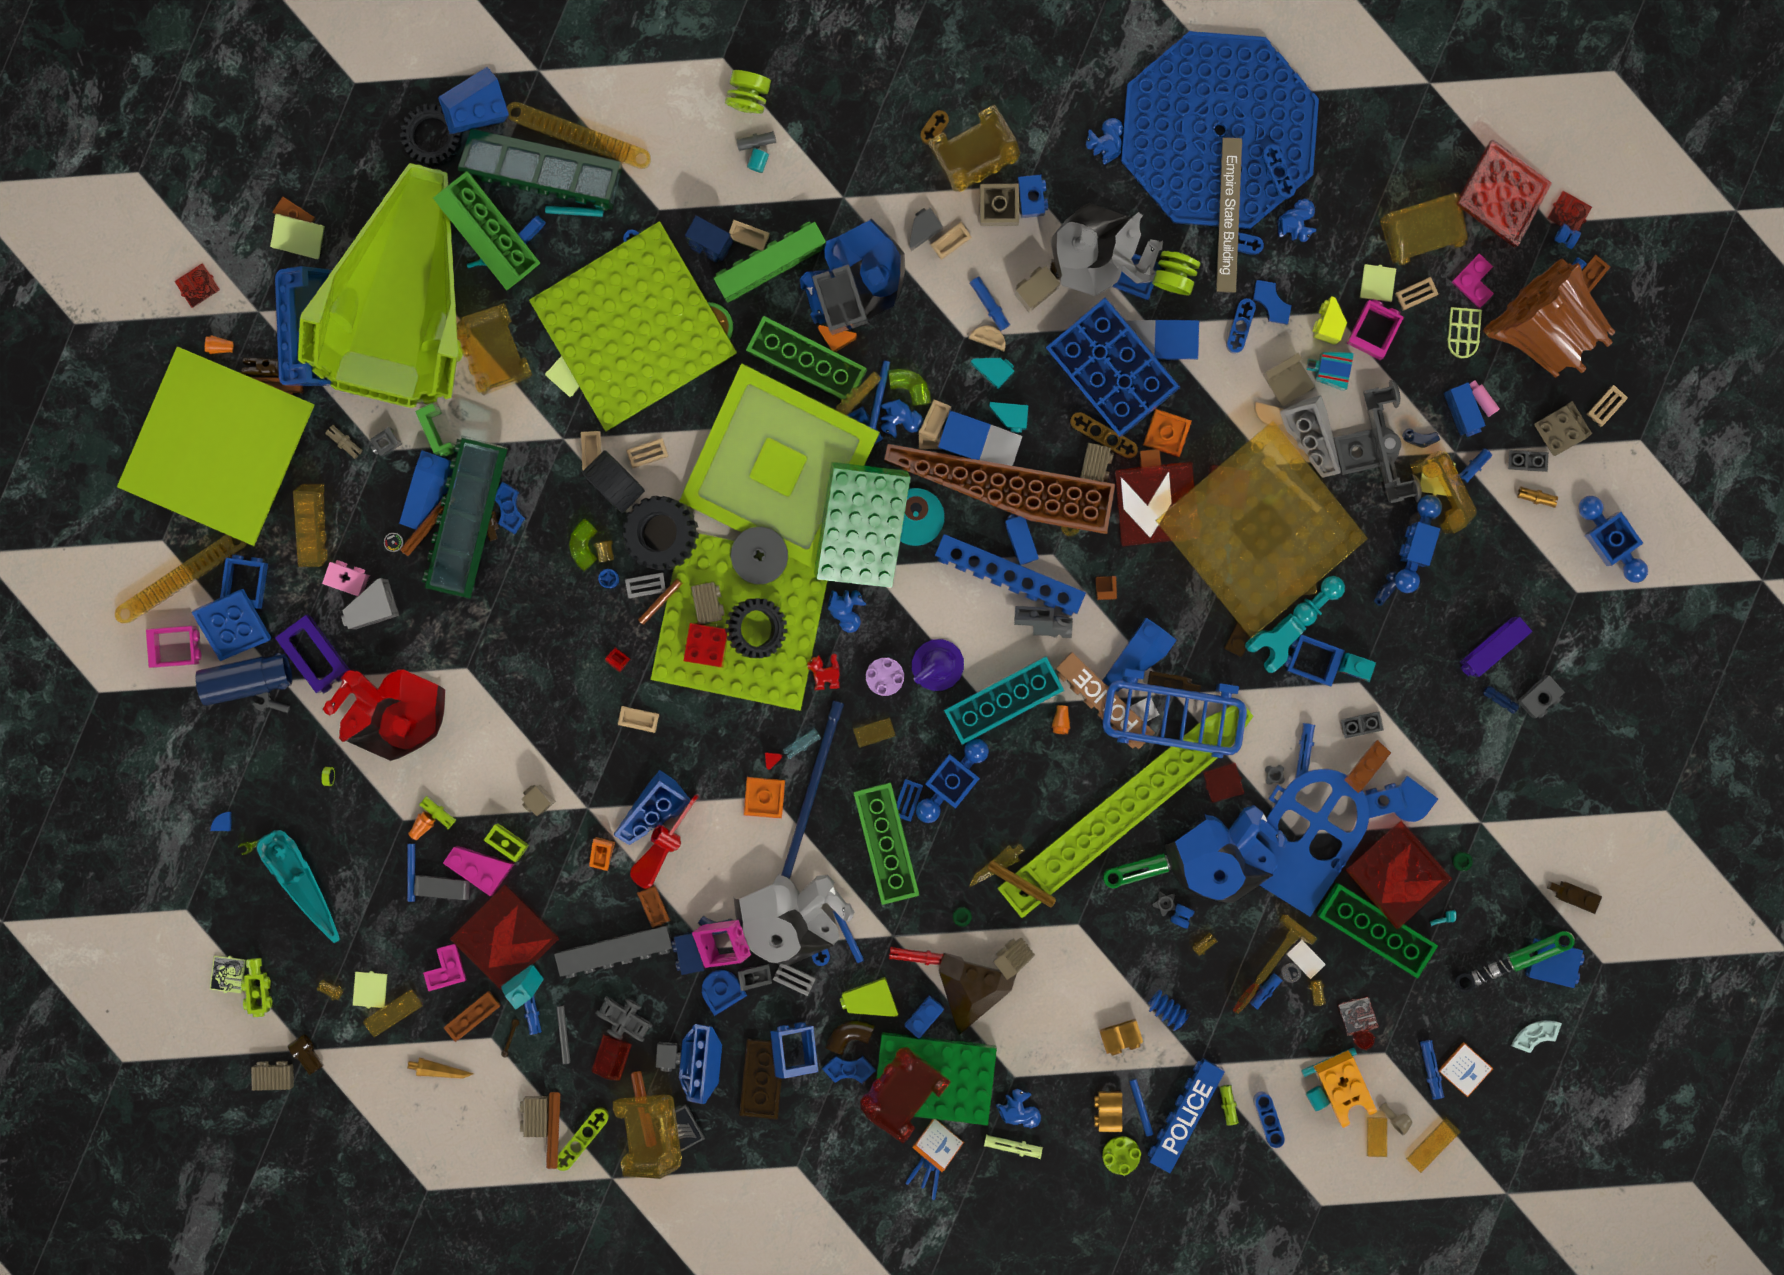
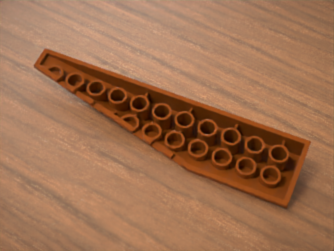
M887 445L884 462L1030 521L1107 534L1115 484L897 445Z

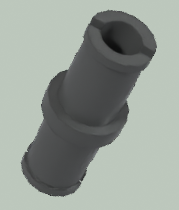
M774 131L760 135L755 133L751 137L736 139L739 151L755 147L759 149L760 146L777 143Z

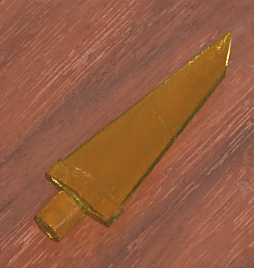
M1021 844L1014 849L1009 845L992 861L1007 868L1020 861L1018 855L1024 852L1025 849ZM989 863L974 876L970 887L994 875V873L987 869Z

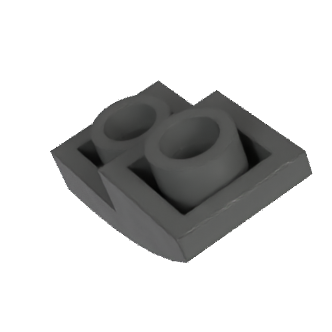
M1509 450L1508 470L1548 472L1549 452Z
M1380 711L1341 719L1345 738L1384 730Z

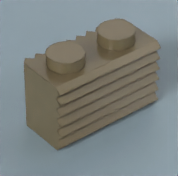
M1088 443L1080 478L1107 482L1109 477V471H1106L1107 464L1112 463L1114 454L1110 452L1111 448Z
M715 582L692 586L698 624L721 621L722 616H725L723 604L719 605L718 597H721L719 585L716 586Z
M1013 938L1005 944L1004 948L996 953L997 958L993 962L1008 980L1016 975L1035 956V953H1033V950H1030V947H1028L1026 941H1023V938H1019L1016 941Z
M268 1061L257 1062V1065L251 1067L252 1090L292 1089L294 1087L293 1064H288V1061H277L276 1065H269Z
M525 1096L524 1101L520 1102V1113H523V1120L520 1121V1132H523V1137H547L549 1096Z

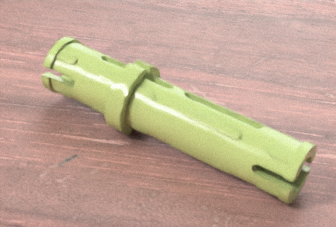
M987 1134L984 1147L1017 1153L1021 1157L1026 1155L1038 1159L1041 1158L1043 1147L1026 1144L1025 1141L1021 1143Z

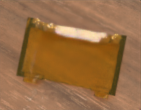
M1453 193L1386 214L1380 219L1393 264L1399 262V265L1411 262L1410 258L1449 245L1459 248L1465 246V242L1468 241L1459 193Z
M1434 452L1410 465L1414 474L1423 473L1427 478L1437 477L1447 495L1452 508L1444 512L1446 515L1445 521L1440 524L1443 533L1454 534L1465 528L1474 519L1476 507L1447 452Z
M661 1094L621 1098L613 1101L615 1116L618 1118L625 1117L629 1153L621 1161L623 1176L661 1179L677 1170L681 1165V1151L672 1096Z

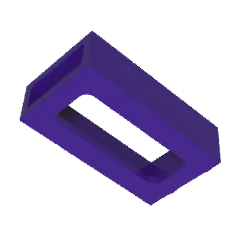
M305 615L275 637L315 693L322 692L325 694L333 688L331 685L334 682H341V677L350 670L310 615ZM303 629H305L333 667V671L322 680L315 676L290 642V639Z
M1521 617L1510 618L1460 661L1462 671L1467 676L1480 677L1533 631Z

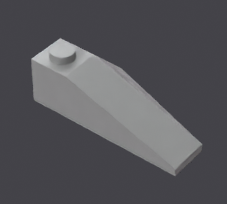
M1322 396L1302 400L1280 411L1287 432L1290 435L1292 434L1298 442L1297 445L1307 454L1309 461L1323 478L1340 474L1341 470Z

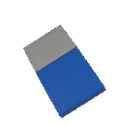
M1198 320L1126 321L1158 360H1198Z
M950 411L938 448L970 459L1013 466L1022 436Z

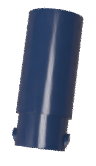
M275 653L271 657L265 658L262 656L197 670L195 674L197 692L204 706L268 693L277 688L283 690L287 686H291L293 682L289 660L286 654Z

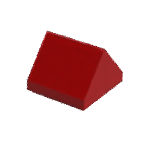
M616 648L605 658V662L619 672L623 670L630 658Z
M766 752V768L770 770L783 755Z

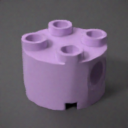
M880 658L869 665L866 672V681L874 693L881 696H889L901 688L904 682V672L897 661L891 658Z

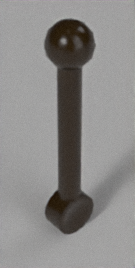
M518 1019L512 1020L510 1035L505 1049L501 1052V1056L504 1058L509 1055L510 1043L515 1029L520 1023Z

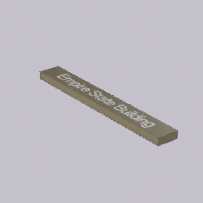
M1242 138L1222 139L1216 292L1236 293Z

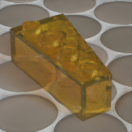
M301 484L293 491L298 567H321L327 561L328 556L325 549L324 484Z

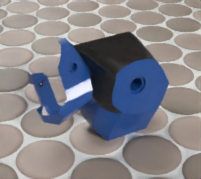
M871 218L856 228L826 241L825 259L830 269L809 271L800 278L801 289L806 290L812 311L810 315L815 324H822L826 322L812 276L829 271L831 277L835 278L832 270L849 264L867 319H870L894 307L904 282L905 253L896 241Z
M1255 805L1244 808L1229 830L1221 820L1205 814L1206 820L1177 841L1165 844L1169 864L1182 888L1202 897L1234 903L1273 876L1274 871L1277 869L1275 855L1256 838L1257 833L1262 831L1280 847L1285 848L1288 841L1281 830L1277 831L1267 822L1263 811Z

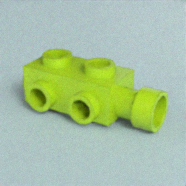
M261 958L246 960V968L249 969V974L245 975L244 979L241 980L242 991L246 992V998L243 999V1008L247 1010L248 1014H253V1017H263L272 1008V997L269 996L268 992L271 982L270 978L267 977V973H261ZM256 980H260V986L255 984ZM258 999L262 1000V1005L257 1004Z

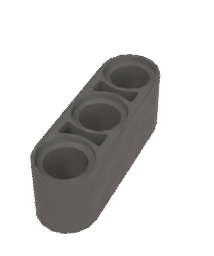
M415 875L413 895L469 900L470 882L466 879Z

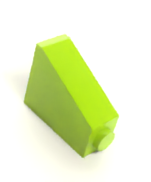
M886 977L842 992L843 998H840L843 1010L847 1008L848 1013L898 1016V1010Z

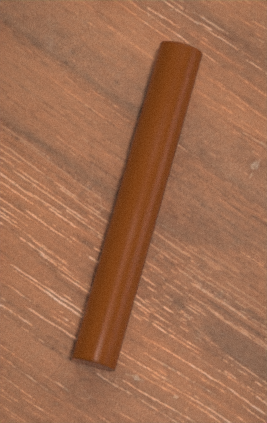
M677 578L638 619L639 622L644 625L683 583Z

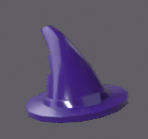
M944 639L931 640L924 643L915 652L912 660L914 681L932 691H943L954 686L961 678L964 670V658L960 649L952 642Z

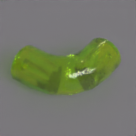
M909 369L888 370L891 389H907L911 394L913 406L932 403L928 385L919 374Z
M586 518L577 524L571 533L569 542L571 556L583 572L598 559L588 547L589 540L598 531Z

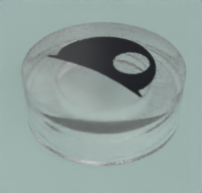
M1287 963L1282 967L1281 975L1287 982L1293 983L1300 979L1301 969L1295 963Z

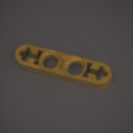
M1075 413L1071 417L1070 423L1075 430L1103 446L1110 447L1112 451L1125 458H1132L1137 454L1138 447L1133 441L1124 436L1119 437L1115 431L1084 413ZM1075 417H1083L1082 421L1086 424L1088 420L1092 422L1088 426L1087 432L1083 430L1085 426L1081 424L1079 426L1075 425ZM1097 425L1101 428L1099 436H1093L1090 433L1092 426ZM1109 435H1115L1118 438L1116 445L1111 446L1107 443ZM1121 439L1125 441L1123 445L1127 447L1129 445L1133 446V454H1125L1126 450L1122 447L1120 451L1116 449L1120 445Z

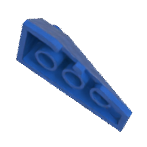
M659 770L616 829L614 836L631 845L647 835L650 830L663 825L668 819L678 816L689 804L690 798L674 779Z

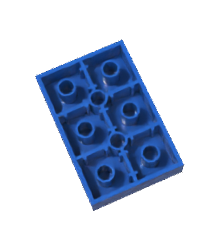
M1107 298L1102 299L1046 347L1119 437L1126 434L1181 388Z

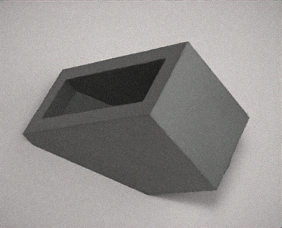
M923 208L915 214L916 218H914L909 245L911 251L943 230L942 224L931 208L927 210Z

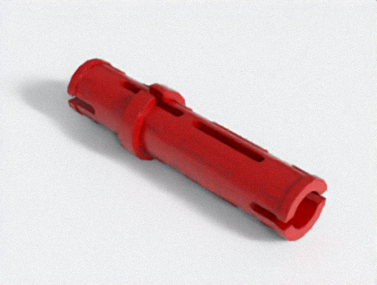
M890 947L889 959L925 963L927 966L929 964L940 965L943 954L931 953L930 950L923 952Z

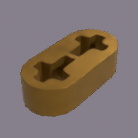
M936 111L921 131V140L924 144H934L947 127L949 117L946 112ZM944 116L943 120L945 123L940 122L936 127L937 119L935 117ZM933 128L934 132L932 136L934 138H929L928 140H926V135L924 133H929Z

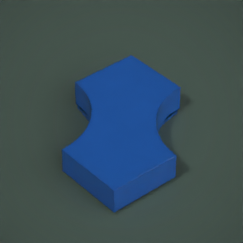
M1256 280L1253 300L1260 302L1266 308L1269 322L1288 325L1291 305L1284 303L1278 297L1276 283Z
M502 482L495 498L501 510V518L498 524L516 534L525 520L517 508L519 491Z
M835 1055L822 1067L823 1071L834 1082L843 1078H853L863 1083L876 1071L864 1056L857 1060L847 1061Z

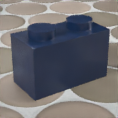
M692 932L675 935L674 941H672V948L678 955V959L675 960L677 971L681 970V975L704 971L706 968L702 962Z

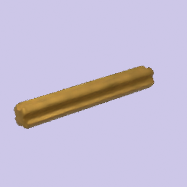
M991 861L987 866L990 872L1047 906L1052 907L1056 902L1053 896L998 863Z

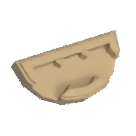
M985 325L978 327L972 331L968 338L1003 352L1005 351L1006 343L1004 336L1000 330L993 326Z
M1255 402V412L1262 423L1269 426H1278L1284 423L1280 411L1284 410L1283 408Z

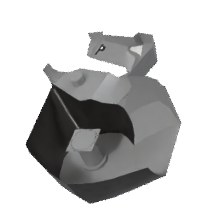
M1088 203L1067 218L1051 239V247L1061 285L1097 296L1117 283L1121 276V271L1137 284L1151 282L1156 273L1153 267L1159 250H1162L1163 241L1159 242L1152 239L1148 241L1139 263L1134 265L1131 259L1141 236L1140 219L1143 215L1138 212L1136 215L1129 217Z
M778 874L772 885L741 899L734 898L736 920L740 922L749 949L768 962L783 965L794 964L833 947L839 940L838 927L825 911L821 909L823 903H828L847 922L853 918L855 912L851 904L846 903L833 887L835 882L828 875L816 876L799 893L791 880Z

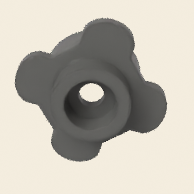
M1281 765L1277 767L1267 766L1265 768L1267 773L1266 783L1269 785L1272 783H1284V767Z

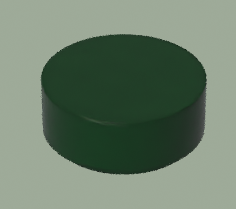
M1458 852L1453 856L1452 864L1459 871H1467L1471 868L1473 860L1468 853Z
M966 907L955 909L953 921L956 925L964 927L971 922L972 915L969 909Z

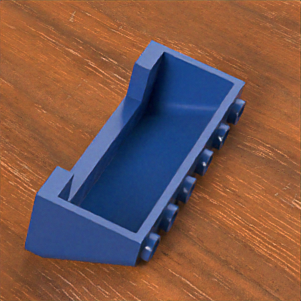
M300 266L281 269L275 276L279 380L283 385L330 386L331 381L326 377L321 379L312 372L313 367L309 363L302 364L298 361L301 314L332 270Z

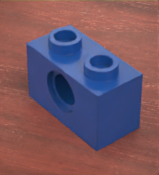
M1041 175L1018 177L1021 218L1044 216L1045 210H1048V201L1043 197V191H1046L1045 180H1042ZM1036 192L1039 198L1032 201L1028 198V194Z
M1395 783L1385 785V789L1377 791V788L1366 790L1365 796L1369 805V818L1405 810L1408 806L1402 785L1396 786ZM1381 795L1388 797V804L1385 805L1380 802L1379 798Z

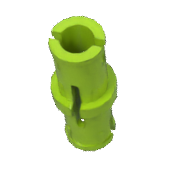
M428 796L419 804V806L432 815L433 819L436 818L447 829L456 821V819L443 810L444 807H439Z
M1232 1085L1220 1086L1219 1089L1223 1102L1221 1107L1224 1109L1226 1125H1235L1239 1122Z

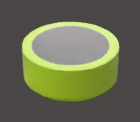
M325 767L322 771L321 779L324 786H332L334 783L335 771L333 767Z

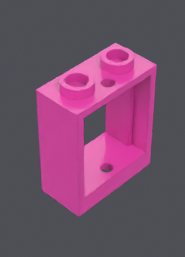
M1375 299L1366 302L1346 344L1378 360H1382L1404 317L1396 309L1383 307V303ZM1369 309L1394 321L1381 348L1356 337Z
M197 626L146 629L149 668L199 664L202 654L201 650L198 649L200 632L197 630ZM189 632L191 660L161 662L159 634Z
M739 920L705 924L692 932L705 968L741 963L751 955ZM727 931L735 953L719 955L712 933Z

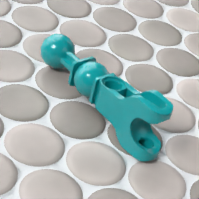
M1337 576L1327 577L1321 584V592L1312 601L1304 599L1305 603L1297 605L1293 614L1285 617L1272 630L1257 631L1246 642L1245 647L1250 652H1256L1264 646L1269 647L1270 656L1264 663V668L1268 673L1275 672L1287 661L1289 646L1306 630L1305 626H1310L1316 621L1317 614L1322 615L1319 609L1328 600H1336L1342 597L1345 592V584L1342 579Z

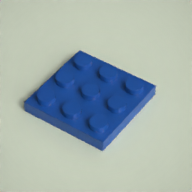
M244 589L192 611L195 620L219 661L271 639L269 632Z

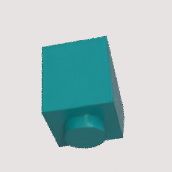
M975 358L970 362L997 389L1014 373L1012 369L1014 366L1007 359L1003 361L1001 358Z
M990 402L989 408L1006 428L1011 429L1010 432L1022 433V430H1026L1028 405Z
M532 964L502 985L501 988L508 1001L517 1009L533 997L544 978Z

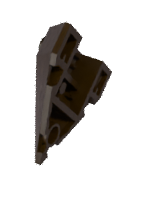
M943 953L938 971L958 1034L960 1035L1012 991L1016 975L1007 980L999 969L966 962L962 957Z

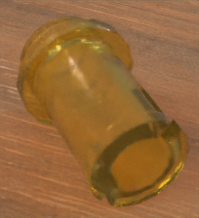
M1210 932L1198 943H1194L1192 949L1198 956L1205 955L1204 952L1217 943L1215 938L1210 940L1213 936Z
M324 979L319 983L318 986L320 987H317V991L330 996L331 1000H339L343 993L340 986L336 987Z
M1321 980L1310 982L1309 989L1312 990L1314 1006L1326 1004L1323 991L1325 985L1322 984Z

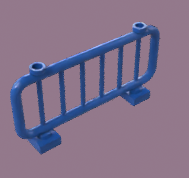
M1123 669L1122 677H1126V681L1117 680L1108 688L1103 716V729L1109 736L1118 738L1117 742L1129 744V740L1204 751L1212 753L1211 757L1223 758V755H1233L1241 749L1247 709L1241 700L1232 698V694H1238L1239 686L1216 684L1215 692H1221L1219 696L1138 683V679H1144L1145 671ZM1118 688L1129 689L1123 731L1114 730L1110 726L1114 695ZM1133 690L1148 692L1142 734L1126 732ZM1151 693L1167 695L1160 737L1145 735ZM1170 696L1185 698L1179 740L1164 738ZM1189 699L1204 701L1198 743L1183 741ZM1208 702L1223 704L1217 746L1202 744ZM1227 705H1233L1239 709L1235 743L1229 748L1221 747Z

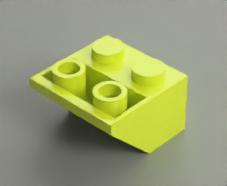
M1331 297L1321 304L1319 309L1321 317L1318 321H1315L1312 332H1315L1313 338L1336 345L1341 341L1347 321L1336 298Z

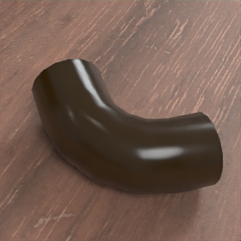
M856 1020L844 1022L834 1029L828 1038L825 1048L843 1055L846 1045L851 1040H859L868 1044L875 1026Z

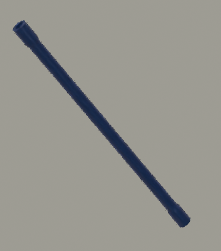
M834 700L781 876L787 877L789 880L837 722L840 719L844 703Z

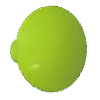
M1124 1136L1115 1137L1103 1149V1162L1112 1173L1128 1175L1138 1166L1141 1151L1136 1142L1131 1138Z

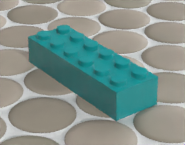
M1047 656L944 711L961 744H964L1065 690Z

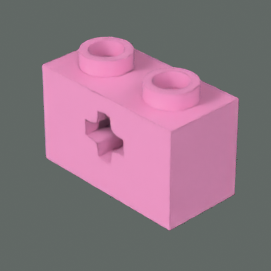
M336 560V563H329L322 584L359 596L364 592L370 575L364 574V569L358 567L350 569L347 568V563ZM348 574V577H351L350 581H345L343 575Z

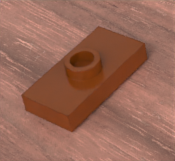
M284 197L281 198L272 212L275 215L281 214L313 223L316 219Z
M656 885L637 893L652 928L670 921Z

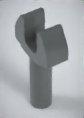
M270 693L256 695L264 698V704L253 703L255 708L260 711H265L268 707L286 713L290 710L289 705L271 700Z

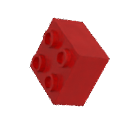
M690 623L684 661L723 668L729 632H725V629Z

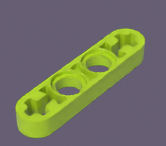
M596 1108L559 1153L558 1170H568L607 1123L609 1113L606 1109ZM602 1112L604 1114L603 1118L605 1120H599L596 1126L589 1122V1120L595 1121L597 1118L596 1113L600 1114ZM591 1127L593 1135L591 1137L584 1136L583 1128ZM579 1142L581 1150L574 1152L571 1149V1143ZM568 1153L572 1155L567 1160L568 1166L566 1164L560 1165L561 1160L559 1158L564 1159Z

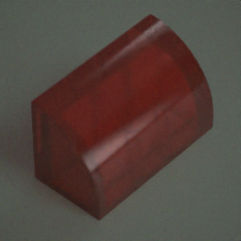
M603 1035L592 1072L605 1079L620 1081L632 1044L615 1037Z

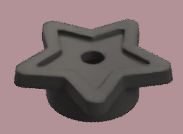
M1160 891L1159 899L1153 903V907L1159 908L1162 916H1165L1168 911L1175 910L1176 906L1173 903L1175 894L1165 895Z

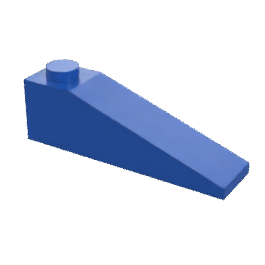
M421 451L399 524L417 530L442 500L443 495L449 489L445 487L447 477H451L453 469H450V460Z
M1145 618L1102 682L1110 686L1117 680L1126 681L1127 678L1122 677L1123 669L1148 670L1167 655L1176 639L1148 618Z

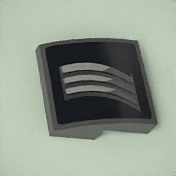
M687 1104L653 1122L671 1155H675L705 1139Z

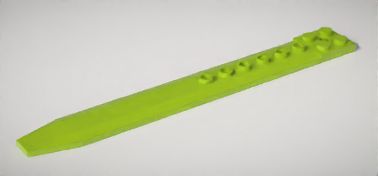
M1233 705L1226 708L1221 747L1229 748L1235 742L1239 709ZM1247 709L1245 727L1248 725V723H1249V722L1251 721V719L1254 717V716L1252 715V713H1251L1248 709ZM1222 711L1205 719L1202 744L1217 746ZM1201 722L1184 735L1183 741L1198 743ZM1169 747L1015 874L1051 895L1217 758L1211 757L1212 753ZM1007 881L998 887V890L1021 918L1041 903V901L1029 894L1027 896L1025 894L1020 895L1021 889Z

